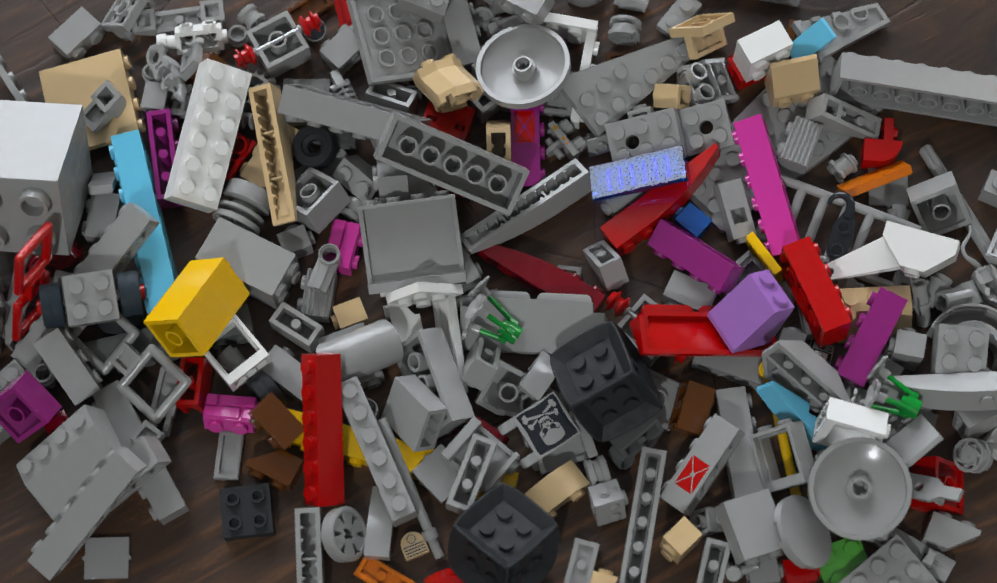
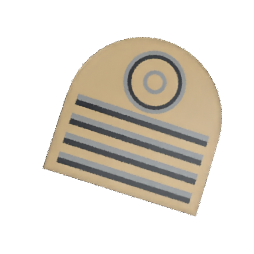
M409 532L403 536L401 549L406 562L430 553L420 533Z

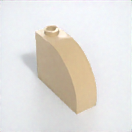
M486 120L487 151L511 161L510 120Z

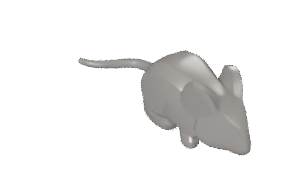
M969 225V232L961 244V253L975 267L971 280H974L978 291L982 294L983 304L997 307L996 267L992 264L982 267L979 262L969 257L965 252V246L972 234V227Z

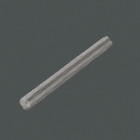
M930 144L920 149L919 153L934 177L948 172ZM963 197L972 223L965 225V228L969 232V225H971V237L985 258L991 240Z

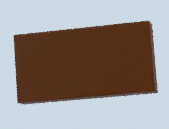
M301 0L287 9L295 24L298 25L300 15L306 18L308 17V11H311L312 14L317 13L320 18L333 10L335 5L331 0Z

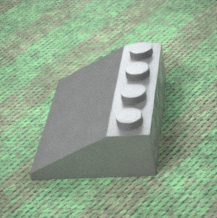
M84 404L17 463L16 466L25 486L53 521L58 523L62 518L59 515L60 512L69 503L72 505L75 502L76 498L74 495L84 485L87 487L91 482L89 476L98 467L102 468L106 463L103 460L104 457L112 449L118 450L122 446L105 411Z

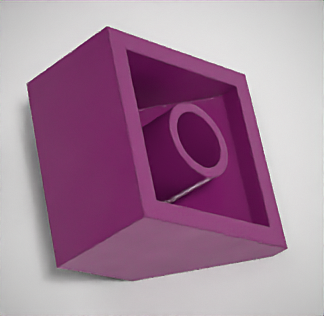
M27 370L0 392V425L17 443H20L46 425L62 406Z

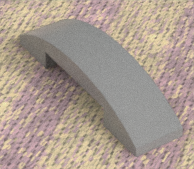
M223 0L200 1V6L160 12H155L154 8L145 9L133 25L132 31L134 35L156 36L157 34L174 35L175 27L182 23L196 25L202 24V22L207 20L225 22Z

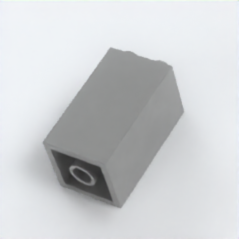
M221 217L217 219L195 257L196 260L224 257L230 263L236 275L243 281L244 286L250 293L249 296L276 310L282 301L287 302L290 292H288L292 284H296L301 276V269L296 254Z

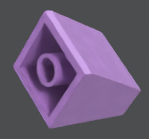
M768 269L749 274L707 316L731 353H736L770 344L795 307Z

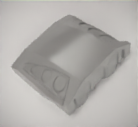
M724 58L705 59L693 64L680 66L677 70L676 84L691 86L690 107L720 99H725L726 104L739 100V96L734 91L724 63L726 61Z

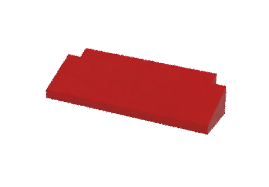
M646 304L641 308V312L637 317L629 322L640 356L762 357V352L776 343V337L773 338L770 344L731 353L707 316L715 306L703 305L698 309V312H693L689 305Z

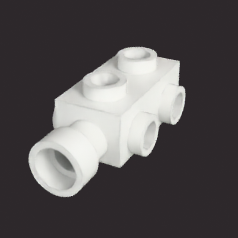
M207 20L202 22V24L196 25L182 23L175 27L174 35H156L157 44L162 45L166 52H169L171 49H177L178 55H183L195 42L203 46V52H215L218 55L221 53L220 50L225 49V43H229L227 29H223L222 22H216L215 20ZM216 33V35L213 37L209 36L208 34ZM185 36H193V38L187 39Z

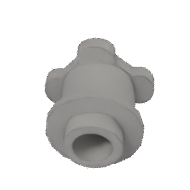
M842 153L835 162L833 160L828 162L827 170L836 178L839 184L845 182L844 179L850 173L857 172L858 162L852 154Z

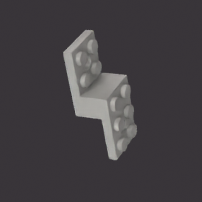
M725 99L680 110L673 107L604 125L616 172L657 161L670 162L699 155L714 143L718 145L719 149L736 145L732 135L733 131ZM705 121H710L713 124V130L709 134H703L700 129L701 124ZM631 136L639 138V146L635 149H630L627 145V141Z

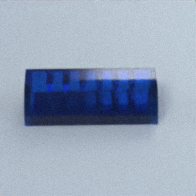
M682 145L589 167L592 197L595 203L690 181L688 158Z

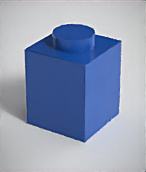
M689 203L685 208L683 206L680 207L673 216L676 225L698 239L704 236L712 223V219L692 203Z

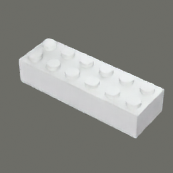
M208 58L199 63L164 200L206 213H211L218 209L252 73Z

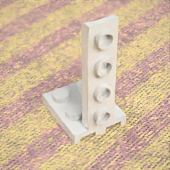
M549 12L541 26L553 30L561 38L568 39L571 43L580 44L585 42L579 71L596 65L592 64L593 55H598L600 42L596 41L598 21ZM572 107L570 123L573 128L579 129L580 122H583V120Z
M416 282L387 293V303L398 304V307H408L415 304L416 308H426L433 305L435 327H442L461 378L465 363L455 297L463 294L462 284ZM462 381L465 391L468 393V385Z

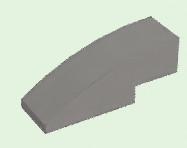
M373 486L367 521L364 557L365 559L390 561L394 525L377 486Z

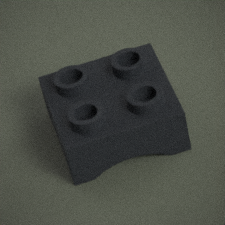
M269 483L219 489L223 538L226 542L253 537L276 536L272 490Z

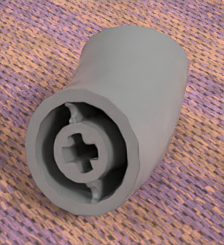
M380 319L362 328L320 343L316 348V353H341V383L356 376L360 379L400 362L404 355L403 345L396 329L385 319Z

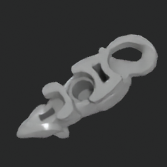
M154 44L150 46L146 54V61L153 72L154 78L162 81L160 84L162 90L172 92L176 99L184 103L188 99L193 86L191 84L186 85L185 81L179 77V63L166 55L162 45ZM156 53H158V61L154 64L153 57Z

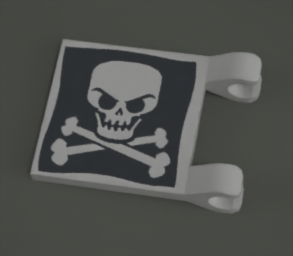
M554 391L498 427L501 435H505L518 427L533 452L519 461L523 469L528 468L581 434Z

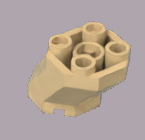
M454 53L448 54L437 61L428 59L420 64L421 69L417 70L413 76L416 87L433 103L437 112L441 110L442 113H448L462 109L467 106L466 101L472 99V102H475L484 93L481 84L463 68L460 59L456 58Z

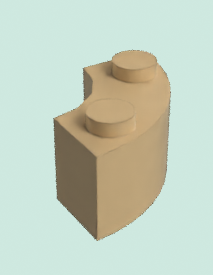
M570 460L540 480L524 495L540 506L552 518H555L557 516L556 511L570 500L573 502L577 501L585 494L583 490L590 482L574 462Z

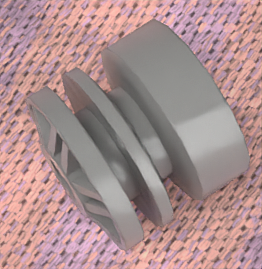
M231 178L223 192L227 200L219 201L218 209L212 214L213 219L217 221L221 217L259 236L260 228L265 224L260 216L266 217L270 213L267 191L246 180Z

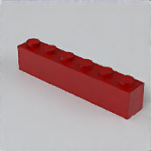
M341 353L301 354L305 505L325 507L345 504Z

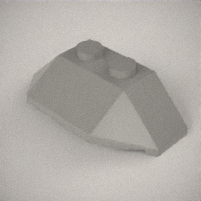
M779 340L762 352L764 376L769 381H775L809 402V411L820 413L830 397L850 402L839 373L803 340Z

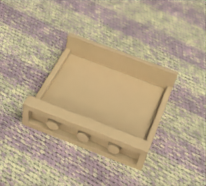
M120 49L39 71L45 103L83 105L84 110L93 101L90 96L106 80L110 81L126 99L125 109L119 118L113 117L97 134L92 132L86 125L89 151L111 145L110 136L138 129L145 141L143 133L146 132V126L143 118L140 119L139 111H142L138 97L135 98L134 90H137L134 77H130L129 70L132 69V64L129 56H125Z

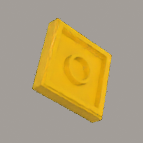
M752 231L746 236L748 249L764 266V270L769 269L777 282L782 281L784 278L781 267Z

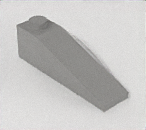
M499 358L497 371L483 391H478L475 400L476 404L497 415L512 417L536 402L517 387L527 373ZM550 386L540 398L541 400L554 391L568 413L572 412L561 392Z

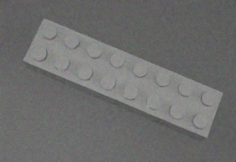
M842 52L830 75L829 95L847 103L997 127V76L980 75L971 71H955L947 67H931L923 63L912 64L902 60L881 59L878 56L858 55L854 52Z

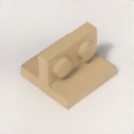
M734 13L699 14L670 28V37H684L689 59H698L727 45L723 27L735 22Z

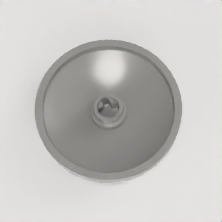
M535 24L515 25L498 32L485 43L476 61V76L483 88L484 94L497 105L510 109L533 108L551 100L563 89L571 71V58L564 40L553 30Z
M852 437L832 444L818 456L809 474L808 497L814 514L831 532L847 539L870 540L887 534L902 521L911 503L912 481L905 462L891 447L872 438Z

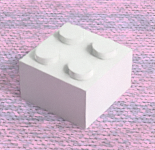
M779 20L737 40L733 61L746 83L751 80L758 81L766 75L770 63L789 59L793 42Z

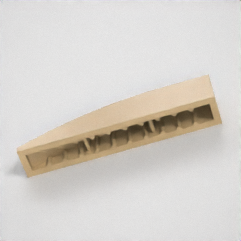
M267 83L249 88L248 92L272 223L276 227L297 221V203L287 122L284 119L285 114L277 113L281 99V90L273 84Z

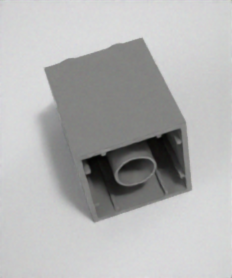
M0 100V251L19 252L45 222H51L53 225L51 254L70 255L89 195L88 185L93 177L83 105ZM42 242L32 254L41 256Z

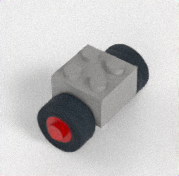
M112 269L62 276L64 299L59 282L39 285L40 300H36L38 315H42L46 329L66 326L65 309L67 310L70 328L119 321L120 316L117 304L119 298L123 317L141 315L144 312L142 299H146L144 284L139 285L137 271L118 273L116 276L117 291H115Z

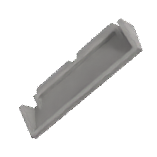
M489 290L491 292L490 295L514 319L519 321L518 326L523 328L513 345L509 342L503 344L496 339L490 338L502 345L501 353L539 355L544 350L548 355H552L555 350L578 335L599 324L608 322L605 313H594L595 305L588 295L540 293L537 299H530V295L527 292ZM476 294V296H472V301L475 300L479 294ZM487 299L484 307L490 311L489 313L501 322L507 320ZM460 306L461 336L467 322L465 314L468 311V306ZM477 315L473 320L482 329L500 335L497 332L499 326L489 319H483ZM470 332L464 340L461 339L463 351H469L480 333L476 335Z

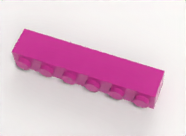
M761 114L733 123L735 131L732 132L735 144H740L742 152L738 154L742 167L746 166L748 175H745V180L748 188L753 189L755 197L751 198L755 211L759 210L761 219L758 220V225L761 233H765L768 240L764 242L765 248L776 261H779L782 246L800 240V236L766 121Z

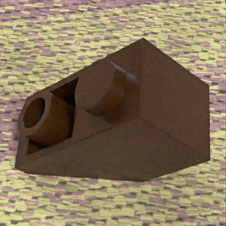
M280 449L249 459L245 465L250 471L249 475L261 481L265 478L271 481L270 485L280 491L287 489L292 492L303 471L304 461Z

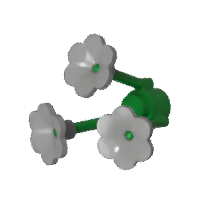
M487 275L468 293L469 298L475 294L479 295L468 306V311L465 314L467 322L461 339L464 340L470 332L476 335L480 333L503 344L509 342L513 345L523 328L518 326L519 321L514 319L490 295L491 292L486 287L490 276ZM488 299L507 320L501 322L491 315L490 311L484 307L486 300ZM477 315L483 319H489L499 326L497 332L500 335L482 329L473 320Z
M885 355L874 366L866 379L870 380L880 375L883 379L891 381L909 396L903 395L900 402L887 397V394L879 391L881 382L875 378L872 385L868 388L865 399H861V388L857 387V389H854L851 403L899 415L906 419L910 417L915 420L923 401L917 399L918 393L911 391L891 375L892 372L885 367L889 356ZM875 400L883 404L887 402L889 404L897 406L898 408L894 409L873 403L875 402Z

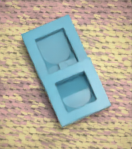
M822 18L793 41L790 56L794 59L816 54L824 50L837 36L826 20Z

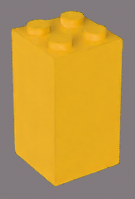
M224 257L191 260L143 322L170 357L205 356L250 293Z

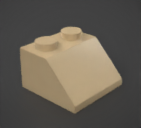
M817 54L770 63L764 84L771 108H787L797 102L806 104L808 100L818 96L820 92Z

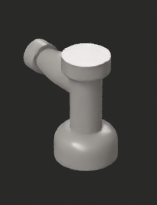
M731 560L727 563L725 575L728 580L735 582L741 579L743 575L760 569L758 563L746 567V564L736 565L735 560Z

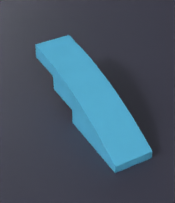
M770 381L757 387L756 392L780 421L792 418V422L803 421L810 448L816 452L828 448V446L812 442L817 417L809 413V402L775 381Z

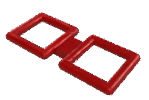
M45 222L14 258L13 292L16 296H20L14 302L12 311V339L14 341L21 340L31 324L41 316L38 315L36 305L22 322L23 307L39 293V285L50 284V272L44 268L51 261L53 225L51 222ZM42 242L41 257L24 276L25 260Z

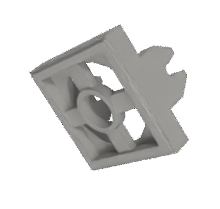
M116 0L101 25L104 31L113 32L121 39L132 42L135 36L130 30L144 7L152 9L155 3L153 0ZM124 16H126V18H125V20L123 21V23H120L121 20H122V18H123Z

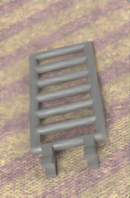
M781 174L784 185L797 190L791 205L795 221L806 193L820 198L805 237L810 236L813 242L827 208V201L834 193ZM838 198L832 203L842 206L840 217L845 211L846 202ZM855 201V212L861 213L865 217L852 251L864 246L874 219L885 223L890 221L922 230V227ZM758 225L756 228L757 234L755 235L762 243L767 242L766 234L761 233ZM825 251L824 256H820L823 264L829 263V258ZM896 270L892 281L879 277V273L854 277L878 287L901 286V284L910 285L911 287L912 281L915 280L904 276L905 273L901 270Z

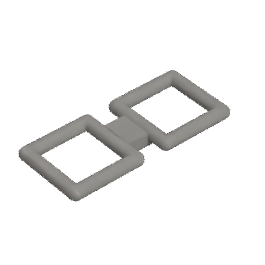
M120 311V320L116 322L128 334L105 362L78 338L86 326L72 328L70 332L75 338L72 342L77 349L82 348L88 356L89 362L103 375H107L115 366L124 375L118 382L117 389L154 424L161 422L192 383V380L156 345H148L144 352L140 354L132 346L140 331L126 317H123ZM152 356L180 382L156 412L129 387L130 383Z

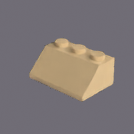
M910 285L881 286L908 300L890 336H894L897 329L912 327L913 307ZM881 287L840 289L844 307H849L853 320H851L846 339L838 341L837 344L846 343L851 334L856 336L859 327L855 325L861 313H868L871 306L867 305V302L872 292L878 293Z

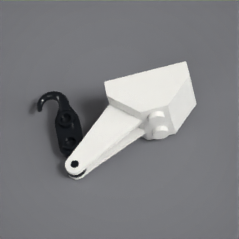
M836 192L827 201L828 205H831L838 198L846 202L845 211L833 225L826 248V254L829 258L827 265L832 274V281L895 270L903 271L905 273L904 276L908 278L919 279V276L926 278L957 260L960 241L890 221L886 222L883 237L849 253L856 230L854 219L855 201L846 192Z

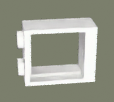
M236 314L217 340L236 327L255 349L256 353L229 374H227L209 351L204 356L233 392L256 372L272 362L270 355Z
M830 397L815 420L812 442L828 447L838 441L852 437H867L882 442L883 438H888L891 424H888L889 413Z

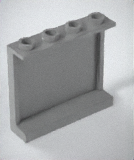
M449 190L434 191L435 196L426 198L425 193L410 195L411 200L401 201V196L386 198V203L377 204L376 199L362 201V206L357 207L369 295L392 292L416 282L449 284L467 282L455 194H450Z

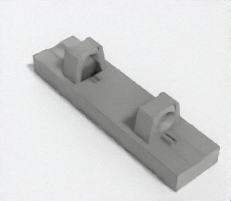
M896 527L881 537L865 540L880 548L894 535L898 534L938 583L946 582L956 561Z

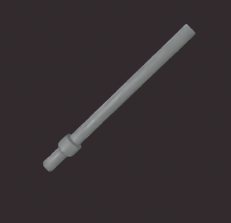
M387 418L379 419L377 422L416 510L418 520L423 529L421 533L424 541H428L434 558L439 559L444 556V553L437 539L439 536L437 530L431 525Z

